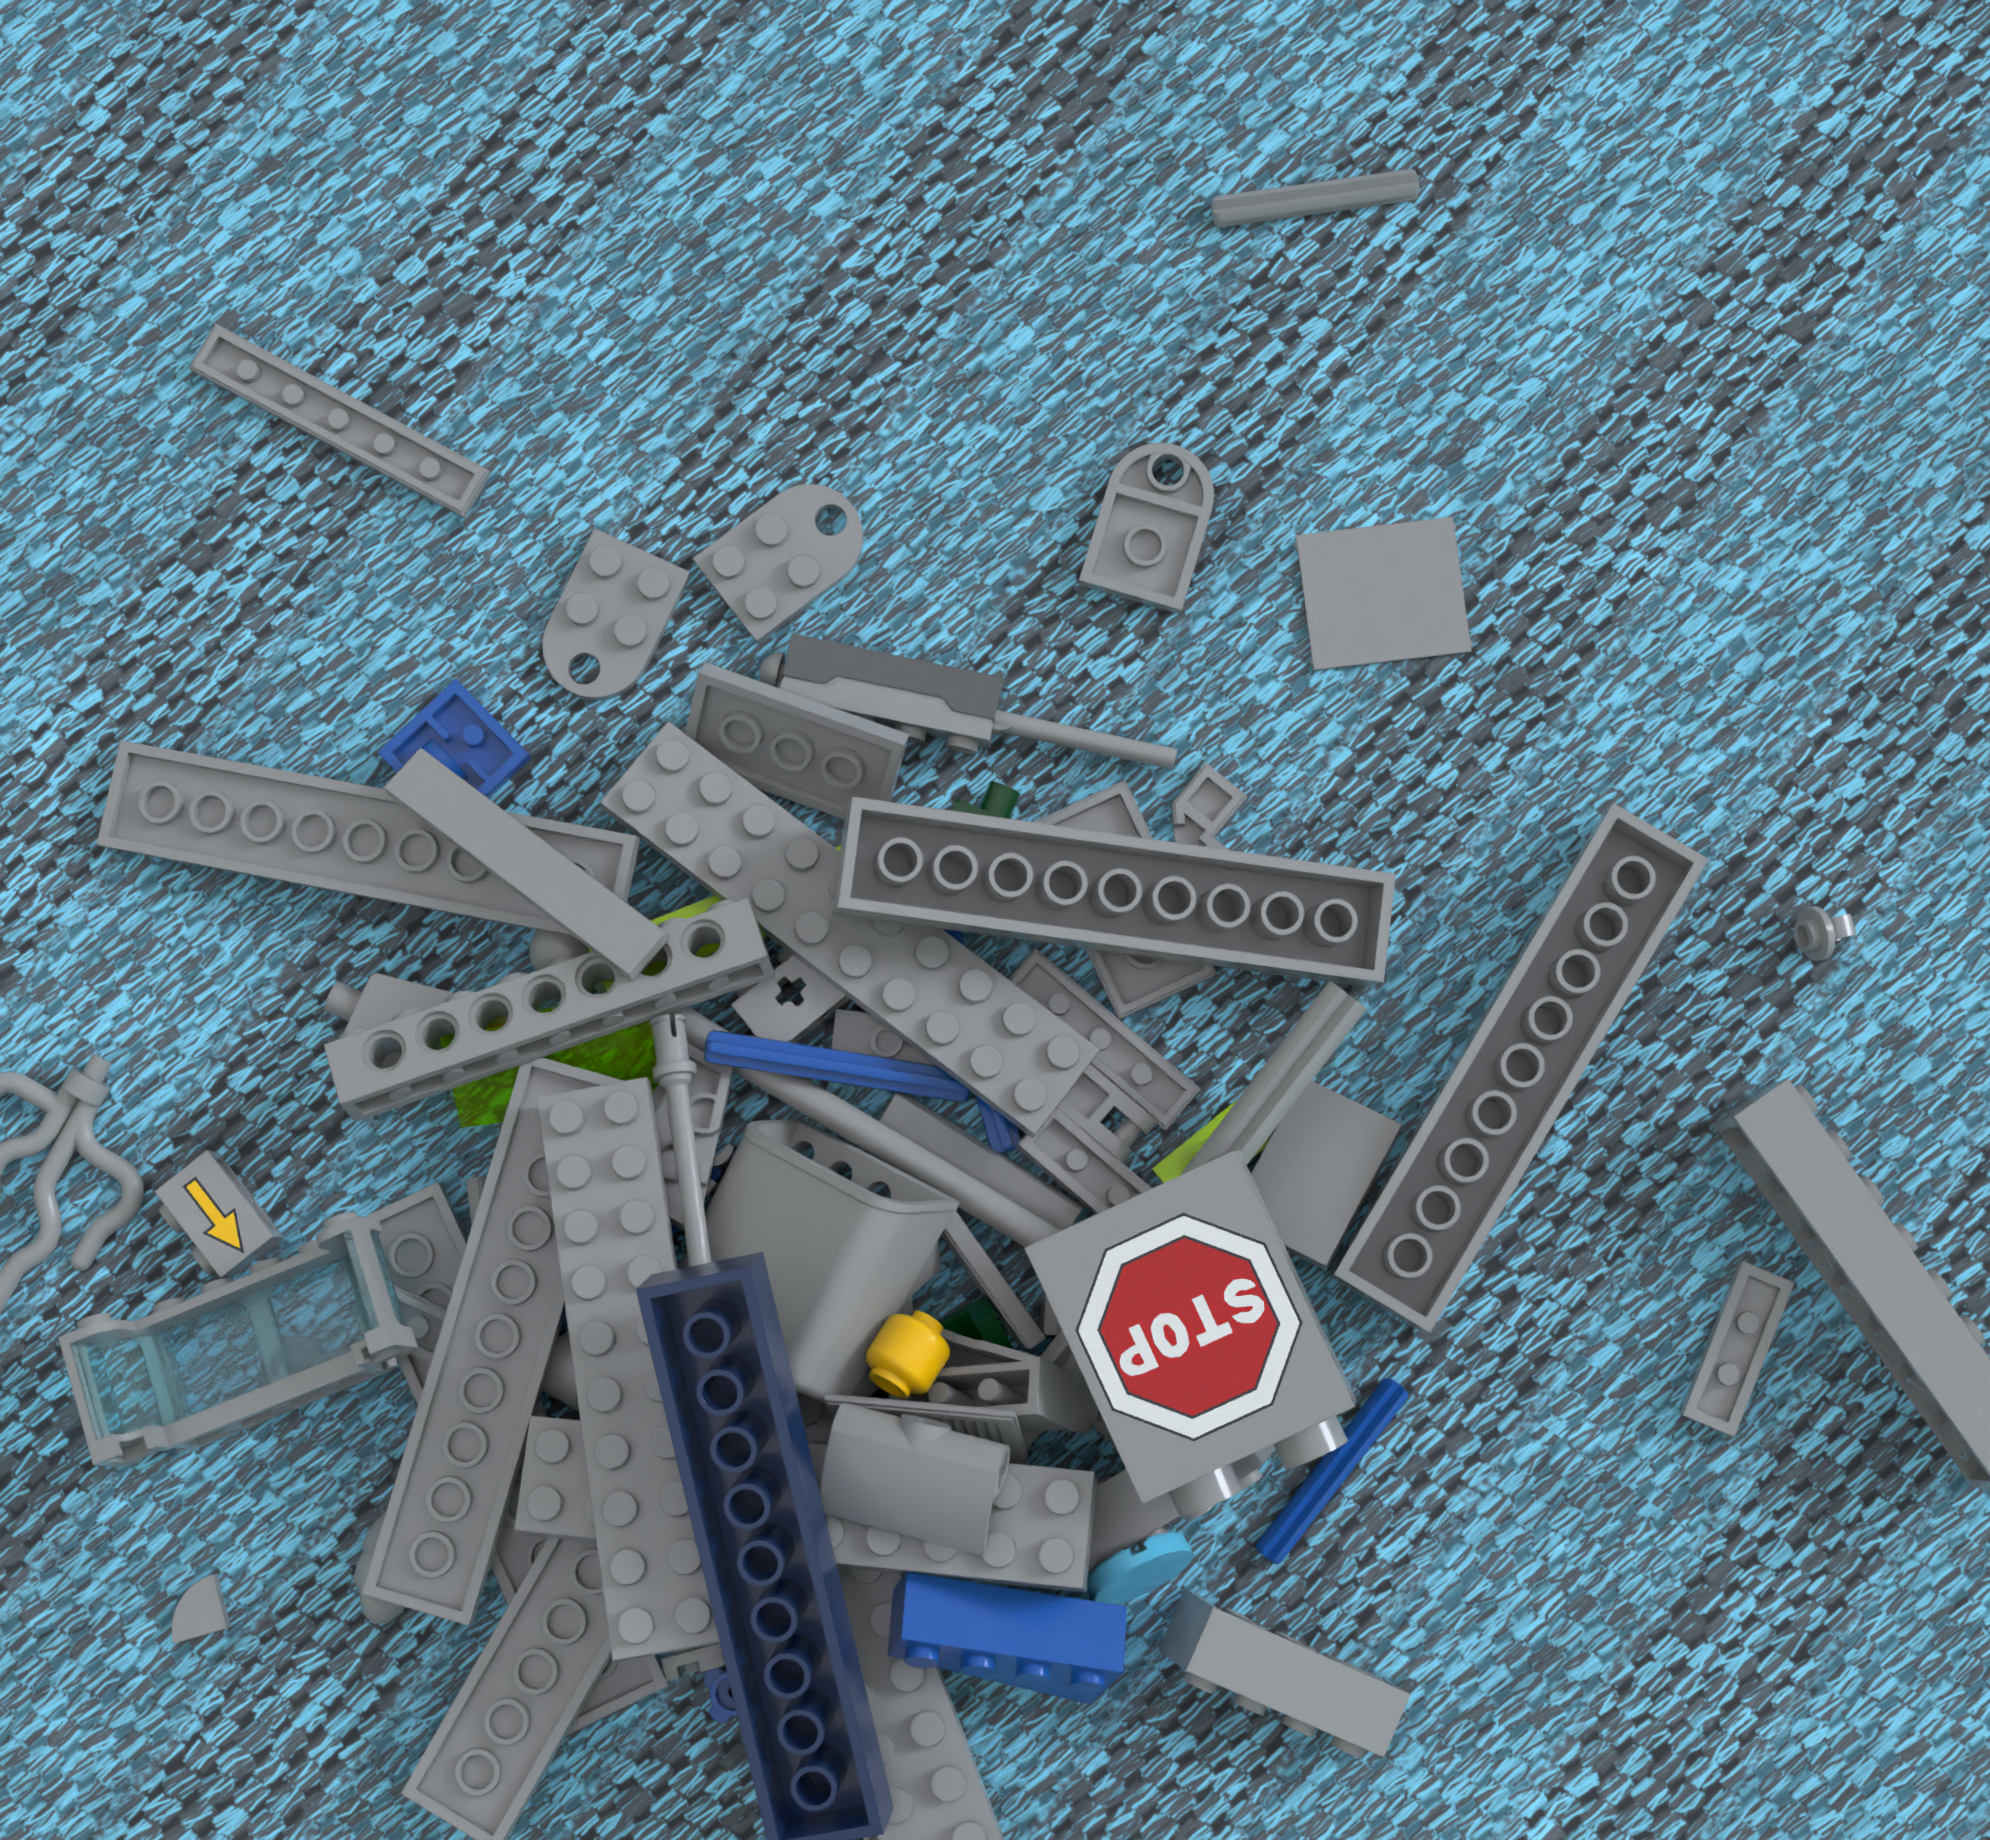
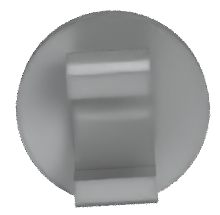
M1818 906L1804 908L1799 913L1794 926V939L1798 948L1813 961L1828 959L1834 951L1835 941L1856 935L1851 914L1830 918Z

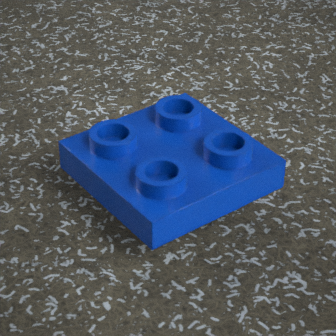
M457 679L453 680L377 752L398 773L411 757L422 748L488 799L532 759L530 754Z

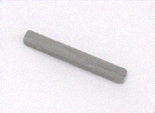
M1407 169L1220 195L1212 199V219L1215 226L1220 228L1414 201L1418 198L1419 180L1415 170Z

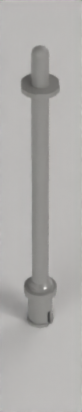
M665 1014L650 1020L657 1063L652 1068L653 1081L659 1083L666 1090L690 1267L712 1262L688 1086L691 1084L692 1079L697 1076L696 1063L690 1061L685 1016L683 1014H674V1021L670 1022V1015Z

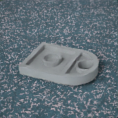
M1151 443L1132 450L1119 461L1109 479L1079 578V585L1181 615L1214 502V488L1211 476L1197 456L1178 445ZM1162 460H1172L1182 468L1183 477L1176 484L1163 485L1154 478L1152 473L1153 467Z
M802 484L788 488L776 495L696 555L693 561L752 638L759 644L848 577L856 567L862 553L863 530L856 509L841 493L823 485ZM829 508L840 510L847 518L845 528L839 534L832 536L821 533L816 527L818 515Z
M594 528L548 621L543 635L544 660L556 682L567 692L587 700L611 699L631 689L643 676L692 576L691 573ZM583 656L593 657L600 664L598 677L589 684H578L572 680L570 675L571 666L574 661Z

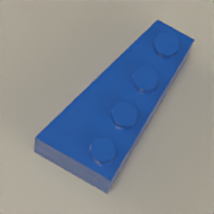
M906 1572L893 1589L887 1656L903 1659L905 1664L916 1668L937 1667L1091 1704L1124 1673L1127 1606Z

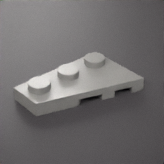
M688 1044L690 1061L695 1062L697 1068V1076L692 1079L691 1084L688 1086L703 1202L705 1203L733 1078V1067L708 1063L705 1061L703 1051ZM658 1084L652 1096L670 1221L672 1225L685 1231L666 1090Z

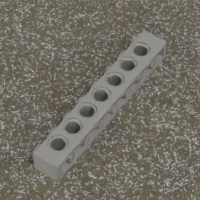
M745 898L739 901L733 899L723 900L713 904L708 908L707 912L687 919L671 918L658 924L657 926L666 932L669 940L633 981L593 951L583 955L568 954L552 961L549 967L529 974L524 972L512 973L501 978L497 985L480 991L457 992L447 997L444 1003L425 1010H405L396 1014L390 1022L370 1029L359 1027L344 1032L339 1036L338 1040L324 1044L340 1105L354 1122H358L637 1025L654 1017L683 1009L776 976L749 899ZM715 943L720 945L718 950L709 957L702 958L696 956L698 950L706 944ZM659 961L667 963L664 970L654 976L643 975L645 969L650 964ZM614 980L612 987L607 992L591 994L593 987L598 982ZM561 998L559 1005L554 1010L547 1013L538 1012L540 1006L546 1000ZM508 1016L503 1027L496 1031H486L488 1024L494 1018ZM447 1034L455 1035L449 1046L441 1050H433L439 1038ZM396 1052L402 1053L395 1065L389 1068H381L383 1060L388 1055Z

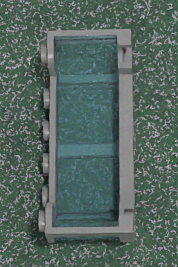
M356 1212L333 1216L324 1221L325 1229L315 1236L316 1240L309 1241L298 1247L299 1255L284 1261L281 1258H271L255 1263L249 1267L250 1274L235 1281L233 1278L228 1277L206 1283L201 1287L202 1294L186 1301L184 1297H177L159 1302L152 1307L154 1314L139 1320H112L110 1313L95 1314L78 1321V1330L58 1337L93 1465L122 1467L139 1463L144 1457L159 1451L175 1448L177 1454L200 1448L388 1373L397 1366L395 1357L412 1354L418 1346L412 1327L405 1324L379 1238V1234L382 1232L380 1221L359 1217Z

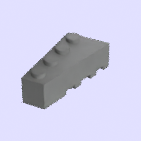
M1274 1445L1231 1463L1243 1487L1242 1490L1263 1477L1258 1468L1275 1451ZM1125 1466L1119 1473L1115 1474L1113 1472L1097 1482L1088 1571L1092 1572L1100 1563L1122 1549L1125 1550L1135 1543L1140 1550L1145 1549L1143 1542L1146 1541V1538L1167 1533L1168 1530L1164 1525L1179 1517L1169 1492L1142 1504ZM1215 1505L1184 1518L1187 1523L1191 1522Z

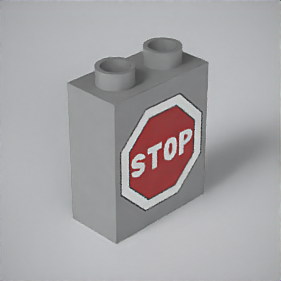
M1239 1149L1233 1150L1025 1247V1251L1142 1504L1169 1492L1180 1518L1187 1517L1218 1504L1243 1489L1231 1464L1274 1445L1284 1469L1289 1470L1321 1457L1348 1442L1336 1415L1354 1408L1356 1397Z

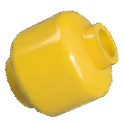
M915 1311L912 1316L905 1314L890 1315L868 1348L865 1356L866 1362L871 1368L869 1373L870 1379L881 1389L900 1399H907L909 1394L923 1395L928 1392L950 1356V1348L946 1340L940 1335L944 1330L943 1326L935 1318L921 1311Z

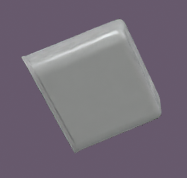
M798 1119L753 1121L746 1126L743 1137L705 1211L711 1261L763 1252L795 1390L799 1394L825 1404V1395L852 1396L868 1367L865 1357L868 1348L890 1315L897 1314L949 1219L958 1208L960 1201L809 1122ZM805 1145H812L814 1149L813 1160L798 1153V1150ZM842 1165H850L852 1170L851 1181L835 1173L836 1169ZM881 1185H888L890 1199L877 1195L873 1191ZM687 1249L677 1269L689 1267Z

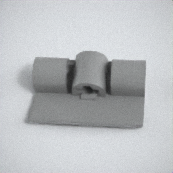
M843 1402L838 1408L832 1424L820 1486L824 1513L982 1555L985 1553L993 1499L1000 1494L1006 1478L1010 1461V1446L951 1431L949 1424L938 1420L909 1414H901V1417Z

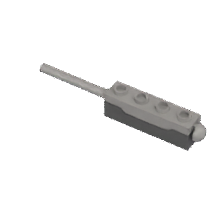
M792 634L786 662L785 653H774L764 659L759 670V677L763 683L910 734L908 742L924 743L926 735L947 740L946 748L966 754H977L979 746L990 749L993 734L999 735L1004 733L1172 770L1178 750L1001 711L999 706L1004 688L1003 677Z

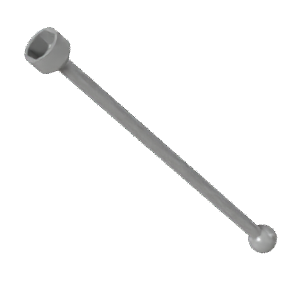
M540 930L535 931L529 946L530 962L535 971L549 967L552 961L561 956L589 953L588 947L574 936ZM601 981L593 987L599 992L605 993ZM690 1007L668 1013L670 1015V1022L674 1021V1014H683L685 1016L687 1043L703 1052L705 1041L710 1031L730 1032ZM733 1067V1072L870 1155L960 1201L958 1206L960 1209L1023 1247H1027L1061 1231L810 1079Z

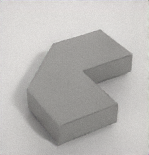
M1205 763L1171 804L1175 842L1228 850L1214 837L1248 796Z

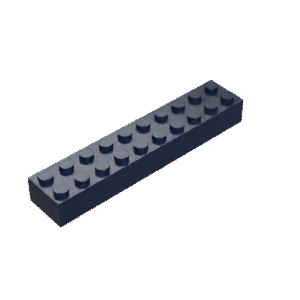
M759 1252L651 1274L636 1289L766 1838L767 1840H855L883 1835L894 1809L764 1254Z

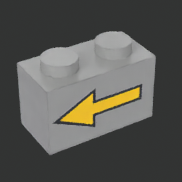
M206 1150L155 1190V1193L164 1203L159 1207L160 1214L175 1232L180 1234L184 1230L197 1246L191 1251L194 1259L210 1276L217 1273L220 1278H234L284 1238L218 1152Z

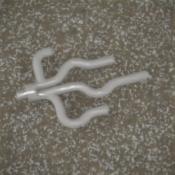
M94 1053L83 1071L72 1067L58 1093L23 1074L13 1071L0 1072V1096L4 1093H12L47 1112L35 1131L24 1136L11 1138L0 1144V1200L1 1174L8 1163L16 1159L33 1156L47 1149L56 1139L41 1165L33 1185L34 1205L40 1224L38 1235L33 1242L13 1253L0 1270V1314L25 1272L45 1261L57 1246L62 1232V1223L55 1188L76 1148L79 1154L91 1165L119 1181L122 1187V1196L115 1207L95 1218L85 1231L70 1259L71 1265L75 1270H87L92 1265L105 1240L111 1234L128 1225L140 1210L144 1198V1186L138 1170L125 1158L102 1146L93 1133L95 1115L111 1089L109 1085L102 1081L112 1065L110 1061Z

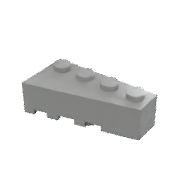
M1184 1589L1158 1649L1187 1671L1183 1678L1184 1681L1211 1694L1215 1693L1218 1685L1236 1693L1233 1699L1234 1703L1264 1716L1267 1707L1285 1714L1282 1721L1284 1725L1307 1736L1313 1737L1316 1728L1334 1735L1331 1745L1355 1757L1362 1758L1365 1749L1379 1756H1385L1411 1694L1389 1681L1325 1652L1323 1655L1317 1653L1315 1648L1284 1633L1267 1631V1627L1236 1611L1227 1608L1224 1612L1203 1599L1201 1595Z

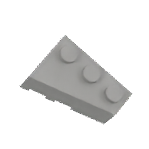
M944 1329L940 1335L946 1340L950 1348V1356L928 1392L923 1395L909 1394L907 1399H900L889 1394V1399L1014 1410L1017 1413L1022 1433L1067 1430L1070 1424L1072 1373L1041 1357L983 1340H975Z

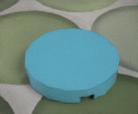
M1177 1532L1154 1535L1146 1538V1541L1143 1542L1145 1549L1131 1553L1129 1548L1125 1551L1122 1549L1100 1563L1088 1576L1087 1589L1092 1600L1116 1605L1125 1603L1165 1584L1177 1576L1191 1563L1194 1557L1184 1535Z

